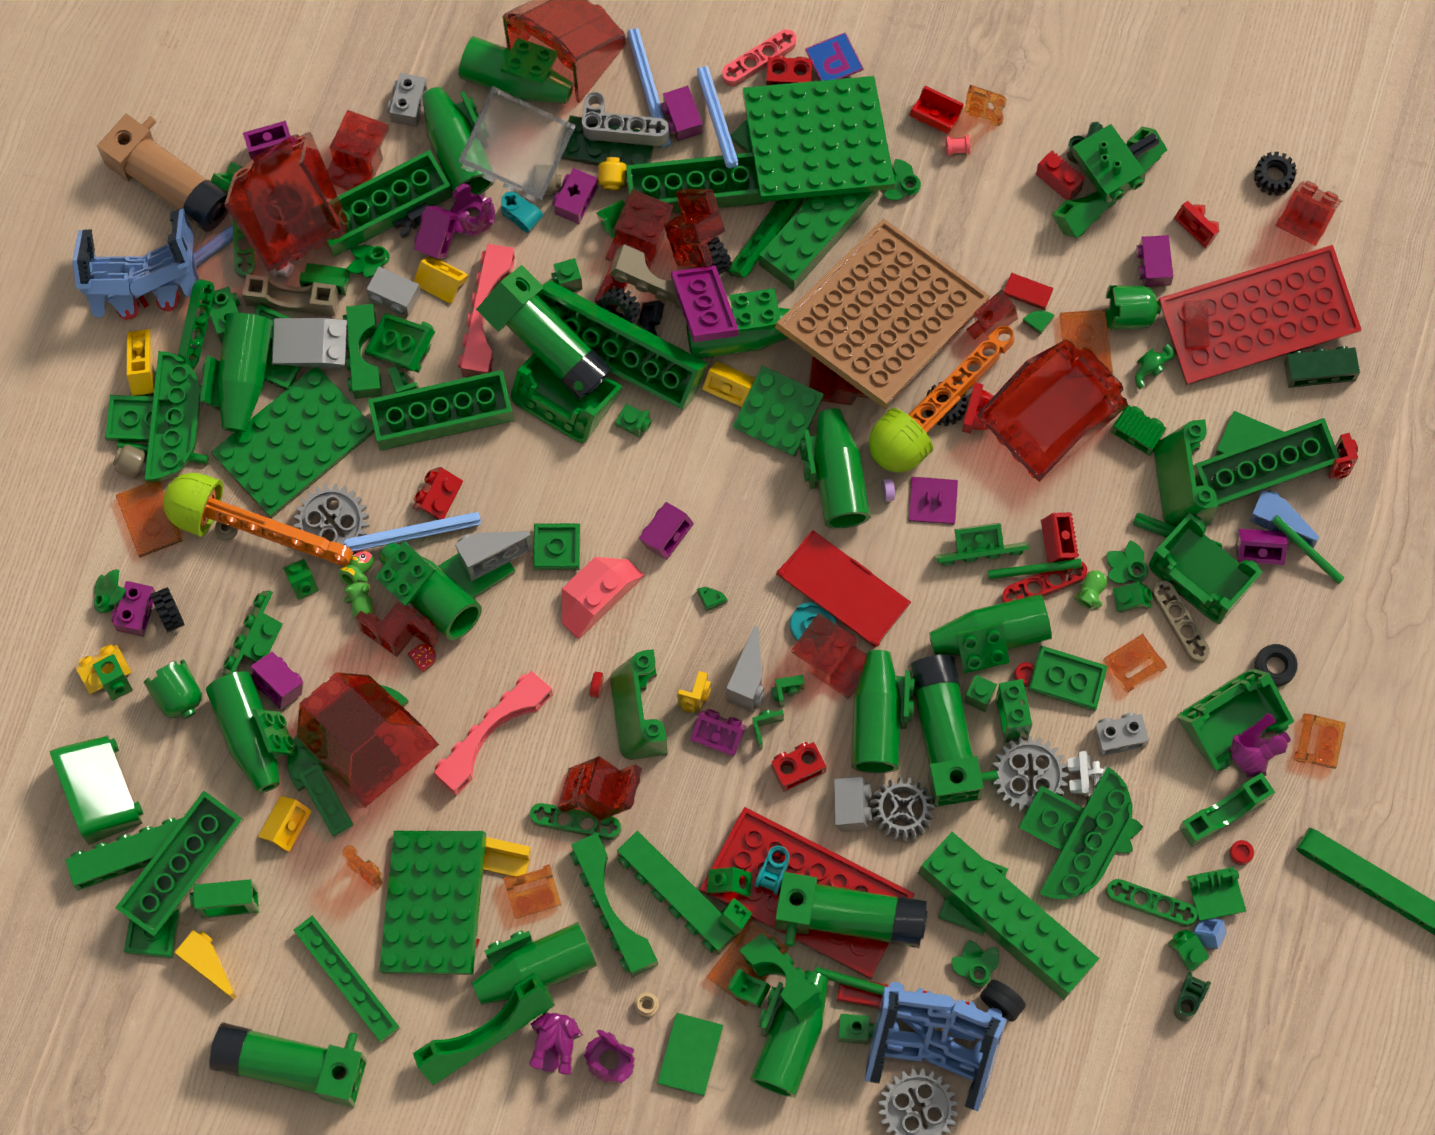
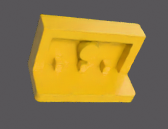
M108 644L99 650V654L93 657L87 655L78 661L79 664L75 666L89 694L104 687L93 664L112 654L115 655L125 676L132 673L118 644L114 646ZM111 663L105 664L102 667V673L108 674L112 672L114 665Z
M698 671L692 692L678 689V706L683 711L689 713L701 712L703 702H708L711 693V682L708 681V673Z

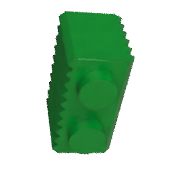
M1127 405L1113 425L1111 433L1151 456L1156 445L1163 438L1166 427L1159 419L1147 417L1139 407Z

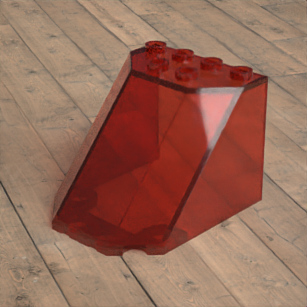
M531 0L506 12L502 16L507 48L512 49L517 38L528 41L531 36H534L557 51L560 62L573 71L575 96L578 103L584 99L626 45L624 31L618 27L603 7L598 4L594 5L588 0Z
M311 132L304 133L301 136L298 134L290 136L286 140L254 156L248 165L234 173L224 205L268 272L274 269L279 271L287 266V262L293 259L299 260L309 250L313 248L315 250L320 249L327 243L326 241L333 237L338 239L346 233L348 220Z
M1065 339L1026 360L981 409L977 416L981 423L993 432L999 443L1008 448L1014 459L1023 464L1030 476L1040 482L1050 476L1128 406V402L1121 395V392L1124 390L1122 383L1099 361L1094 353L1084 347L1080 350L1075 347L1073 342Z
M336 672L327 682L322 683L308 698L303 699L299 703L296 737L358 809L366 808L439 745L425 727L370 675Z

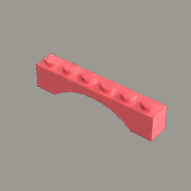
M487 243L486 251H482L480 264L483 267L481 272L478 271L476 277V285L479 286L477 292H473L471 303L474 309L473 313H469L467 319V326H470L468 334L465 333L463 338L465 351L464 355L460 354L458 368H461L464 377H472L492 371L494 358L484 335L485 318L476 308L500 281L512 273L516 257L513 247Z
M530 671L527 675L523 674L516 682L517 686L511 692L508 690L502 695L498 706L495 709L493 707L485 713L484 720L479 725L475 724L468 731V737L463 742L459 741L454 745L451 750L452 754L447 759L443 758L436 764L434 771L436 779L455 796L473 780V769L477 755L490 734L501 724L514 717L537 712L553 696L552 688L533 671Z

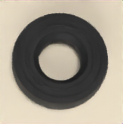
M1271 644L1261 649L1257 654L1254 667L1257 670L1269 673L1276 687L1289 683L1294 678L1298 664L1295 654L1288 647L1281 644ZM1272 657L1282 659L1285 664L1284 671L1278 674L1272 673L1267 667V661Z

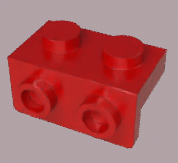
M924 86L909 116L949 135L959 121L964 104L928 86Z
M1350 432L1340 435L1335 445L1340 458L1334 460L1327 474L1329 479L1335 477L1336 479L1346 478L1350 475L1358 460V446L1355 439L1351 438Z
M439 467L427 472L424 478L425 484L416 493L413 509L416 511L422 510L437 520L445 518L463 483V480L444 468Z

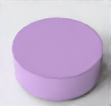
M891 478L882 479L881 488L884 502L894 501L895 488L893 480Z

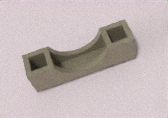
M625 244L616 250L608 275L613 276L618 282L629 283L635 286V289L638 291L654 294L661 301H670L677 308L682 309L672 280H662L654 276L646 265L643 252Z
M246 274L243 298L248 306L257 307L258 304L272 309L335 316L339 293L336 285L313 282L312 285L307 287H293L280 284L270 277Z

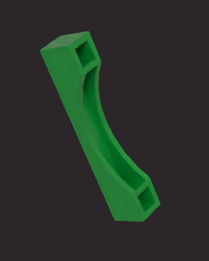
M1142 126L1127 141L1126 145L1129 147L1151 133L1157 135L1160 141L1159 145L1136 158L1146 172L1150 166L1161 159V156L1168 149L1156 129ZM1095 191L1086 197L1066 200L1052 216L1064 235L1078 238L1116 201L1106 204L1099 192Z
M598 833L571 844L573 852L569 853L574 865H579L583 872L579 876L584 887L589 886L593 893L589 897L594 908L599 907L603 914L599 918L604 929H610L613 937L609 938L614 951L619 950L623 957L619 961L624 972H630L631 976L634 977L658 966V960L648 939L636 934L625 926L609 904L604 884L608 856Z
M535 973L514 986L511 996L504 1007L483 1026L458 1037L432 1040L415 1051L413 1056L418 1069L432 1085L444 1080L451 1073L465 1066L480 1054L485 1053L488 1049L554 1007L555 1004L549 990Z

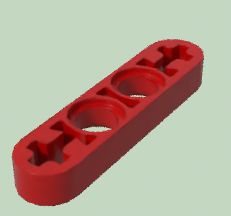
M1082 562V568H1076L1077 570H1082L1080 576H1077L1076 573L1071 574L1068 577L1069 581H1066V575L1070 574L1073 569L1065 570L1066 575L1063 572L1064 570L1045 572L1009 585L1003 591L1002 602L1012 601V598L1007 599L1009 592L1016 595L1021 592L1020 587H1023L1026 597L1038 594L1045 597L1078 584L1084 580L1088 571L1087 566ZM1056 574L1061 577L1062 582L1059 585H1052L1049 582V577ZM1030 583H1037L1041 590L1033 594L1028 591L1027 586ZM1018 595L1016 600L1024 598V595Z

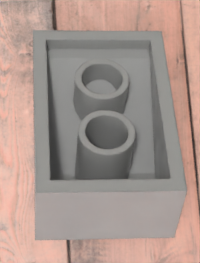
M274 318L271 364L332 370L341 369L345 365L347 320L329 318Z
M529 531L467 534L461 537L455 544L458 557L471 581L533 550Z
M756 626L752 629L726 688L727 702L752 712L755 705L760 706L764 697L759 627Z

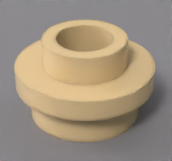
M642 993L635 1000V1009L639 1015L651 1017L658 1011L659 1001L652 993ZM645 1001H649L652 1006L649 1009H644L642 1004Z

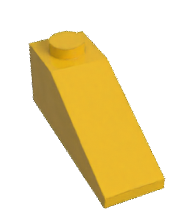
M150 329L127 332V378L132 396L154 393L155 374Z
M192 930L175 951V954L234 1000L237 996L218 953L211 944L213 939L203 931L198 934Z

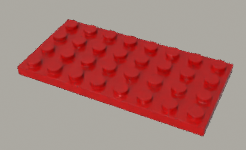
M1333 245L1158 299L1186 385L1290 354L1293 351L1303 350L1352 335L1362 330Z
M746 807L743 808L711 869L736 867L752 873L751 895L746 897L734 892L707 893L709 873L700 888V892L725 905L735 898L752 912L750 918L785 936L786 931L775 929L780 891L776 895L770 889L762 886L755 887L756 879L765 863L768 852L774 846H783L789 852L790 861L786 870L787 873L817 877V884L892 897L899 896L913 899L915 893ZM777 853L773 855L772 860L776 864H781L785 861V856ZM741 876L739 885L744 889L746 882L744 877ZM798 901L791 902L794 906L801 905ZM809 929V934L796 933L795 941L869 979L872 978L890 943Z

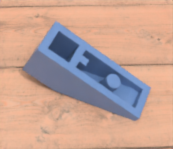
M1262 490L1249 521L1271 531H1280L1271 523L1272 518L1278 515L1314 548L1319 536L1278 493Z

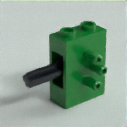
M1110 124L1074 145L1073 157L1106 204L1111 201L1120 200L1126 192L1131 189L1136 190L1144 184L1146 172L1136 158L1159 145L1160 141L1156 134L1151 133L1127 147L1113 125Z

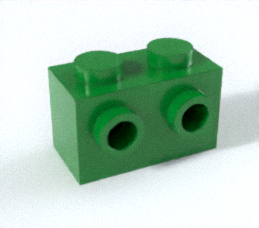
M229 286L214 292L210 315L221 343L223 342L227 314L239 313L237 306L241 305L237 293L232 294Z

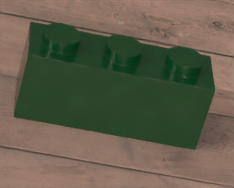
M1340 346L1334 350L1319 348L1305 353L1303 351H1293L1287 355L1284 362L1288 388L1356 381L1360 374L1356 347Z

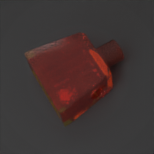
M1001 289L973 313L975 323L966 330L974 340L983 333L988 337L998 327L1008 326L1018 319L1016 306Z

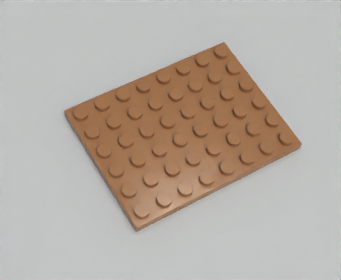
M883 218L776 323L775 328L881 407L885 408L974 317V314L978 313L981 307L989 301L990 295Z

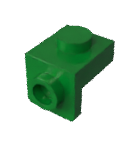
M230 162L226 173H213L210 181L229 194L230 192L243 189L250 172L239 164Z
M305 559L283 568L298 600L319 590Z
M1135 582L1113 589L1116 610L1121 613L1139 607L1151 608L1152 593L1148 586Z
M1187 929L1177 932L1173 939L1168 942L1169 947L1177 952L1189 971L1194 970L1209 958L1197 935Z
M738 969L730 979L728 990L736 998L761 1007L771 986L767 982L748 975L744 970Z

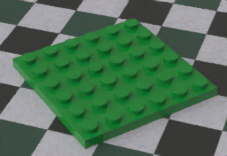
M875 76L745 87L742 89L761 202L895 189V179Z

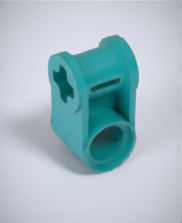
M509 191L501 197L502 214L526 233H530L544 216L537 206L529 203L516 192Z
M774 846L770 849L756 879L755 887L762 886L778 895L782 885L783 873L786 872L790 861L789 852L786 848ZM781 853L785 856V861L781 864H776L772 860L773 855Z

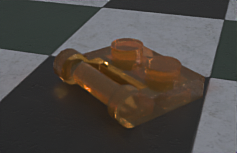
M970 85L964 112L975 118L982 117L988 119L992 125L1000 126L1003 123L1004 116L1002 112L1007 100L1001 94ZM989 103L993 104L994 110L989 108Z
M1144 634L1139 635L1112 652L1103 660L1127 693L1133 690L1136 684L1155 672H1161L1167 668L1164 660L1156 653ZM1146 660H1151V665L1129 679L1125 676L1127 672Z
M1308 713L1303 714V727L1298 751L1294 754V760L1336 769L1346 722ZM1318 725L1320 727L1314 754L1307 753L1312 726Z
M348 845L343 849V857L347 860L350 869L378 890L383 885L380 877L382 873L379 871V868L370 860L367 862L363 861L357 855L358 853L354 846Z
M550 864L543 866V869L513 878L511 876L504 878L515 919L561 906ZM542 878L547 880L546 884L515 893L514 887Z

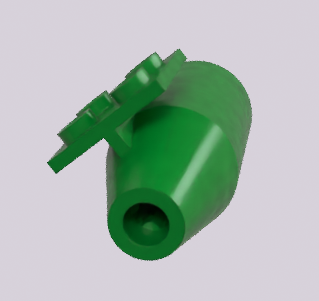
M472 36L464 49L459 65L458 76L460 79L519 100L567 104L574 88L573 82L552 69L559 55L558 51L521 38H517L512 49Z
M441 87L431 88L422 95L429 141L451 185L452 191L454 192L457 187L464 183L471 187V194L479 195L488 190L496 180L482 147H487L485 138L488 137L481 116L478 115L473 98H467L465 91L460 92L463 101L455 104Z
M772 288L729 295L731 310L739 329L738 336L693 342L686 323L690 354L699 359L758 351L788 339L775 326L790 309L778 307L775 289Z
M228 313L220 361L211 356H206V363H204L202 368L204 375L203 384L199 389L200 401L220 411L223 430L238 433L245 432L263 390L272 320L266 317L248 313Z
M836 408L823 410L818 414L816 436L810 437L809 430H804V438L800 439L801 460H804L805 482L809 481L810 489L815 488V481H818L824 522L827 527L839 529L858 526L871 518L860 451L841 410Z
M405 541L401 545L394 542L390 543L382 549L379 560L383 568L375 578L405 606L411 604L449 640L460 639L476 625L481 616V605L433 561L419 555Z
M1041 594L971 610L929 632V637L934 655H960L965 674L1010 663L1009 649L1051 640L1052 632L1044 599Z
M871 650L867 652L854 695L851 767L861 772L890 773L899 769L900 723H902V729H906L907 723L912 722L914 701H909V699H913L914 678H910V671L905 670L904 676H896L892 656L889 651Z
M234 672L216 679L206 687V693L230 755L258 793H265L277 788L280 785L277 758L282 755L293 757L297 755L295 742L289 735L286 727L287 721L281 712L264 710L249 672Z
M578 922L534 942L530 932L524 933L522 930L510 936L511 939L503 943L499 940L488 945L485 954L491 968L475 979L472 985L480 1004H490L508 1000L514 986L534 973L546 988H550L596 967L597 964Z
M806 970L804 973L808 977L806 981L809 984L814 982L822 993L819 997L823 1005L800 1023L786 1008L780 996L784 989L783 983L779 982L777 988L772 986L767 999L769 1008L768 1010L763 1009L758 1021L761 1035L766 1037L750 1080L762 1088L791 1098H795L823 1026L828 978L810 970Z

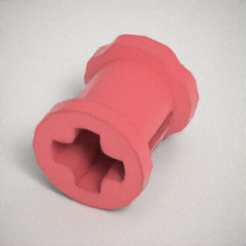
M969 135L959 138L946 136L947 156L956 153L970 155Z

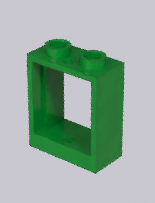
M1023 679L999 683L995 700L1004 742L1009 743L1011 740L1015 742L1018 741L1019 737L1026 740L1032 728V720Z
M251 879L193 885L194 892H190V905L194 907L195 912L201 918L259 913L258 889Z

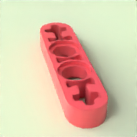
M784 29L727 64L722 70L724 83L729 86H736L767 67L768 57L784 56L791 52L796 46L795 33L789 29ZM783 38L790 39V43H783ZM765 48H772L775 53L772 56H765L762 51ZM748 59H753L757 64L752 68H748L744 65V62ZM728 72H731L732 74L736 73V77H728Z

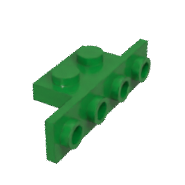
M1001 523L954 529L957 552L934 555V559L937 563H941L942 566L955 564V560L964 559V562H974L978 560V557L987 556V559L1000 558V554L1010 553V556L1024 554V550H1029V545L1026 542L1004 545Z
M263 591L256 595L253 601L254 608L251 614L249 613L244 619V629L241 635L239 634L233 642V647L235 648L223 663V668H225L222 673L223 675L234 673L242 657L256 663L270 653L283 623L264 614L273 594L272 591Z

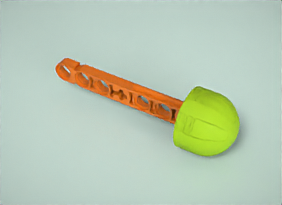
M1000 326L987 337L988 340L982 342L909 414L897 408H891L876 422L869 435V448L873 459L880 467L891 472H907L917 467L933 451V444L927 432L999 360L1001 353L1005 354L1012 347L1015 338L1010 327ZM1001 334L1010 335L1007 341L998 340ZM986 349H993L995 351L992 356L983 355ZM972 364H977L980 366V368L974 372L967 370V368ZM956 381L957 383H959L962 381V384L954 385V382ZM940 395H947L949 397L946 402L937 401ZM925 410L934 412L929 418L921 416Z
M200 473L182 474L175 478L165 491L163 506L167 518L176 527L199 537H203L210 529L213 521H217L312 556L327 559V561L341 566H347L353 556V551L343 544L334 541L330 542L315 534L222 502L223 482L214 477Z

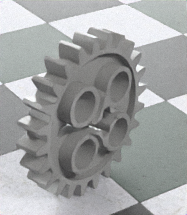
M327 484L324 486V491L316 487L317 494L313 495L308 491L310 499L301 498L304 506L296 507L301 514L294 515V519L300 521L294 527L323 538L327 533L332 532L335 534L333 541L343 545L345 539L367 535L362 530L369 527V524L363 521L368 519L369 515L362 513L367 507L366 505H359L362 502L361 497L354 499L355 491L352 490L347 494L346 486L341 491H339L337 484H334L332 490L329 489ZM338 501L339 507L336 510H329L328 505L330 502ZM319 506H323L329 516L335 520L337 526L345 534L344 537H341L332 524L328 522L324 514L318 509ZM320 515L321 520L318 524H310L312 516ZM351 518L354 520L351 527H342L345 519Z
M1029 736L1027 742L1024 743L1022 737H1019L1018 745L1011 740L1009 742L1010 749L1005 746L1001 749L1004 755L997 753L996 758L1000 762H993L992 767L998 769V779L992 783V786L1000 787L996 795L1002 793L1005 795L1001 801L1002 803L1008 799L1011 801L1010 809L1015 804L1018 805V812H1021L1024 807L1028 809L1037 792L1036 783L1039 781L1044 782L1047 788L1060 796L1064 794L1060 787L1068 785L1062 779L1067 778L1069 774L1062 772V770L1068 765L1060 764L1064 756L1055 755L1057 747L1052 750L1049 749L1050 741L1042 745L1040 737L1034 743L1032 737ZM1028 754L1032 756L1031 774L1035 775L1031 779V796L1028 795L1029 777L1024 775L1029 768ZM1016 757L1022 759L1024 766L1022 768L1014 767L1012 759ZM1043 758L1046 760L1047 768H1039L1036 765V759ZM1020 781L1024 786V790L1021 792L1015 791L1012 787V782Z
M913 1068L911 1076H908L905 1071L901 1073V1080L893 1076L895 1084H886L889 1092H881V1096L886 1100L879 1101L878 1103L879 1106L885 1108L879 1111L878 1115L886 1117L881 1122V1125H889L886 1134L894 1132L895 1135H942L941 1133L943 1132L949 1135L951 1131L947 1125H955V1122L950 1117L958 1115V1112L951 1110V1108L958 1105V1102L950 1101L955 1096V1092L947 1093L950 1084L942 1086V1076L937 1080L933 1079L934 1071L929 1076H925L923 1068L920 1075H916ZM927 1087L931 1091V1096L926 1099L921 1098L918 1095V1089ZM910 1088L914 1092L918 1106L924 1107L921 1114L928 1126L927 1129L923 1128L919 1113L912 1111L914 1101L908 1092ZM899 1096H904L909 1104L904 1108L898 1107L895 1099ZM930 1110H937L941 1118L935 1122L931 1121L927 1113ZM914 1119L918 1123V1128L913 1131L908 1130L905 1127V1121Z

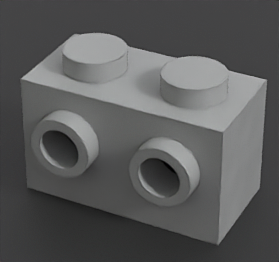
M400 73L398 81L395 80L393 84V100H389L387 106V113H390L391 122L418 126L423 108L422 95L428 89L426 78Z
M378 267L366 289L370 301L380 306L384 304L390 307L393 312L397 314L404 313L408 316L421 294L419 284L381 267Z
M1127 713L1116 720L1104 718L1099 720L1094 727L1100 757L1143 748L1149 742L1142 714Z
M863 777L834 779L835 825L840 831L869 829V821H872L871 807H868V798H871L872 795L870 784Z

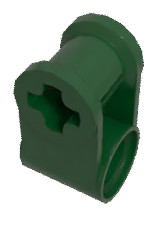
M1188 972L1173 1010L1177 1019L1185 1022L1194 1017L1211 984L1210 981L1204 982L1192 976L1191 972ZM1186 1003L1190 1005L1192 1012H1183L1180 1004Z

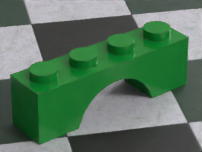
M374 305L346 306L347 315H343V320H347L346 328H348L346 349H349L350 357H346L347 370H351V378H348L349 392L353 391L355 399L382 396V386L379 368L367 363L361 357L363 344L368 338L373 336L377 329Z
M1260 773L1242 784L1223 800L1209 808L1198 811L1182 821L1179 829L1193 848L1271 800L1275 791L1263 773Z
M761 933L740 949V952L745 962L759 978L766 975H780L786 978V984L780 996L786 1008L801 1023L823 1005L819 997L822 993L814 982L809 984L806 981L808 977L800 967L794 968L793 960L786 952L782 954L779 951L781 948L773 938L768 939Z

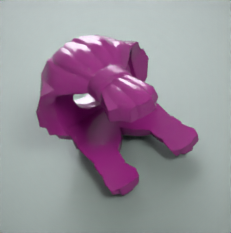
M463 183L452 193L456 201L450 211L459 215L455 231L462 235L467 234L468 236L476 237L488 230L495 222V208L491 197L487 199L485 196L471 194V187ZM473 208L477 209L480 213L477 218L469 217V212L466 210Z
M1265 714L1255 725L1247 728L1241 734L1234 735L1228 749L1232 754V759L1246 773L1247 777L1257 776L1260 773L1267 776L1268 761L1276 755L1286 753L1287 743L1291 742L1290 736L1285 731L1280 733L1279 736H1273L1270 740L1260 739L1262 731L1275 723V718L1272 714Z
M546 1012L530 1023L538 1036L529 1065L533 1069H541L546 1072H553L558 1068V1073L571 1075V1055L574 1039L583 1036L574 1018Z
M598 1029L596 1032L599 1037L588 1042L584 1054L589 1072L602 1082L616 1081L622 1083L633 1073L635 1059L632 1054L635 1050L632 1047L625 1046L623 1043H619L612 1033H606ZM611 1050L616 1052L619 1062L614 1069L608 1070L600 1065L599 1059L603 1052Z

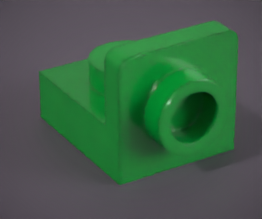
M397 366L388 368L396 393L419 388L417 382L407 384L404 372L399 373Z
M626 404L618 416L615 426L640 437L643 431H648L652 423L650 411L645 410L642 412Z
M803 675L775 679V687H771L773 701H778L779 707L784 706L783 693L787 692V695H794L804 689Z
M733 898L721 911L722 914L719 920L735 934H738L750 918L752 912Z

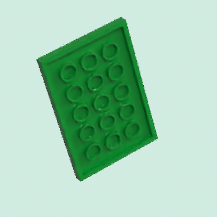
M312 368L291 385L289 389H286L251 418L245 432H234L211 453L270 518H273L375 433L374 426L319 368Z
M393 832L379 972L383 974L473 975L486 832Z

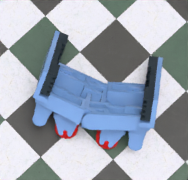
M184 208L171 212L172 233L168 235V244L148 252L145 256L96 257L92 229L78 230L72 260L76 289H80L83 294H86L93 316L102 317L104 315L107 295L108 302L116 309L119 317L126 320L135 318L139 312V302L136 298L156 289L157 306L163 311H172L178 306L179 294L177 289L179 285L183 289L184 294L189 298L191 297L193 285L199 280L193 256L194 233Z
M892 982L889 987H884L866 1060L865 1081L880 1083L884 1067V1057L922 1061V1058L932 1064L973 1080L964 1107L979 1111L987 1092L1007 1019L1002 1017V1012L997 1008H990L986 1013L977 1009L974 1002L969 1003L964 1000H957L955 1003L954 999L948 995L932 994L931 991H923L922 988H919L916 992L904 991V986L901 983ZM897 1018H901V1022L907 1023L917 1033L899 1031ZM936 1027H940L941 1032L936 1030ZM953 1037L975 1041L976 1038L979 1039V1042L972 1050L952 1041Z

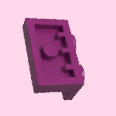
M702 710L698 715L690 740L735 756L747 726L742 725V721L737 718L729 717L726 719L721 717L720 713L715 710Z

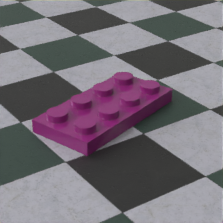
M716 266L671 272V280L693 342L738 336L739 329Z

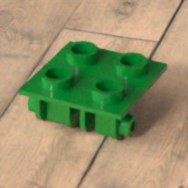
M1234 867L1187 876L1199 921L1246 912L1238 883L1239 873Z

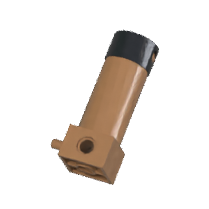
M125 113L97 145L104 164L128 182L134 178L175 209L180 210L184 208L188 220L205 232L215 229L228 214L232 205V196L157 144L150 132V128L156 123L152 116H149L143 124H140Z

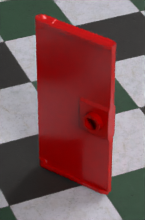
M814 530L810 532L776 573L777 576L785 580L875 648L880 645L885 635L911 604L910 600Z

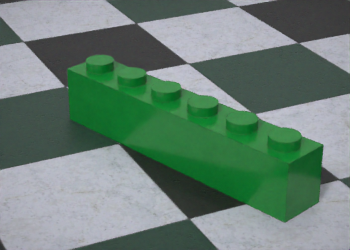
M175 818L167 819L160 826L154 828L148 826L140 829L138 834L132 836L129 834L122 835L115 842L109 844L106 842L95 845L93 850L87 852L77 851L71 854V857L65 859L73 886L79 891L146 867L182 818L177 820Z
M638 830L617 849L618 862L625 869L630 867L636 873L634 875L635 879L642 886L647 884L653 890L651 892L653 897L660 903L664 901L669 906L668 911L677 920L681 918L686 923L684 927L693 936L697 934L703 940L702 945L710 953L714 951L719 955L739 936V933L735 934L719 920L722 913Z

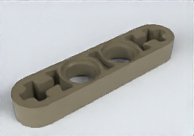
M1159 581L1153 588V599L1188 658L1194 663L1204 662L1210 653L1209 645L1174 586L1168 581ZM1160 588L1168 590L1167 598L1170 602L1166 606L1164 605L1167 601L1166 597L1163 594H1158ZM1173 606L1178 607L1182 612L1181 616L1177 618L1172 617L1168 612L1169 608ZM1188 626L1193 630V635L1191 637H1184L1180 629ZM1195 638L1198 639L1195 642L1196 647L1198 649L1204 650L1202 656H1200L1199 654L1194 655L1193 653L1195 650V646L1191 642L1194 641Z

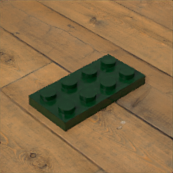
M570 115L559 156L560 159L599 166L600 163L606 162L607 157L620 158V162L626 165L650 163L654 146L588 139L583 134L582 117ZM596 124L588 125V127L594 128L597 126ZM612 126L610 127V129L617 130L619 129V127ZM633 129L632 131H634V132H639V131H641V130H640V129Z

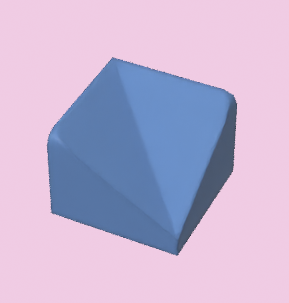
M1209 919L1199 921L1193 933L1197 935L1203 947L1219 949L1226 936L1224 920Z

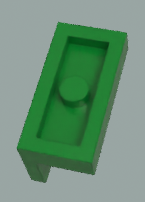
M307 263L305 272L300 273L299 282L301 287L310 286L313 282L336 285L338 293L346 295L351 273L346 268Z

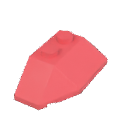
M594 557L562 588V624L579 640L645 575L628 559Z

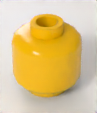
M607 157L606 162H602L598 166L599 185L603 186L604 190H621V187L627 183L626 164L620 162V158Z

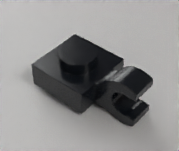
M427 203L406 213L407 217L394 222L395 229L405 227L400 232L401 238H406L410 234L411 228L415 229L421 226V215L426 207H428Z
M659 300L643 303L638 321L642 329L657 336L655 325H660L664 303Z

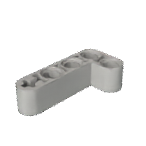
M591 92L585 97L582 126L583 134L586 138L652 146H663L668 142L669 126L664 119L605 113V100L601 93ZM592 104H599V105H600L599 107H596V108L591 107ZM590 124H596V125H597V126L594 127V128L588 127V125H590ZM618 126L619 129L612 130L610 129V127ZM635 128H640V129H641V131H639V132H634V131H632V130L635 129Z

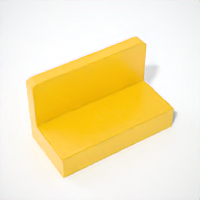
M427 256L420 261L413 282L419 284L421 289L451 304L454 302L458 288L466 283L469 274L437 258Z
M717 361L709 369L702 390L742 407L756 378Z
M280 796L258 837L272 842L286 852H290L312 810L296 799Z
M486 837L483 870L525 879L532 854L531 847Z

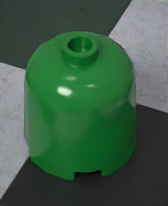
M1109 285L1105 298L1110 299L1109 309H1105V319L1107 327L1111 328V330L1149 328L1154 323L1157 314L1161 312V304L1157 301L1155 293L1149 287Z
M184 659L180 661V665L174 661L156 671L158 676L151 680L149 677L145 679L144 685L166 717H183V719H187L196 713L195 708L202 701V693Z

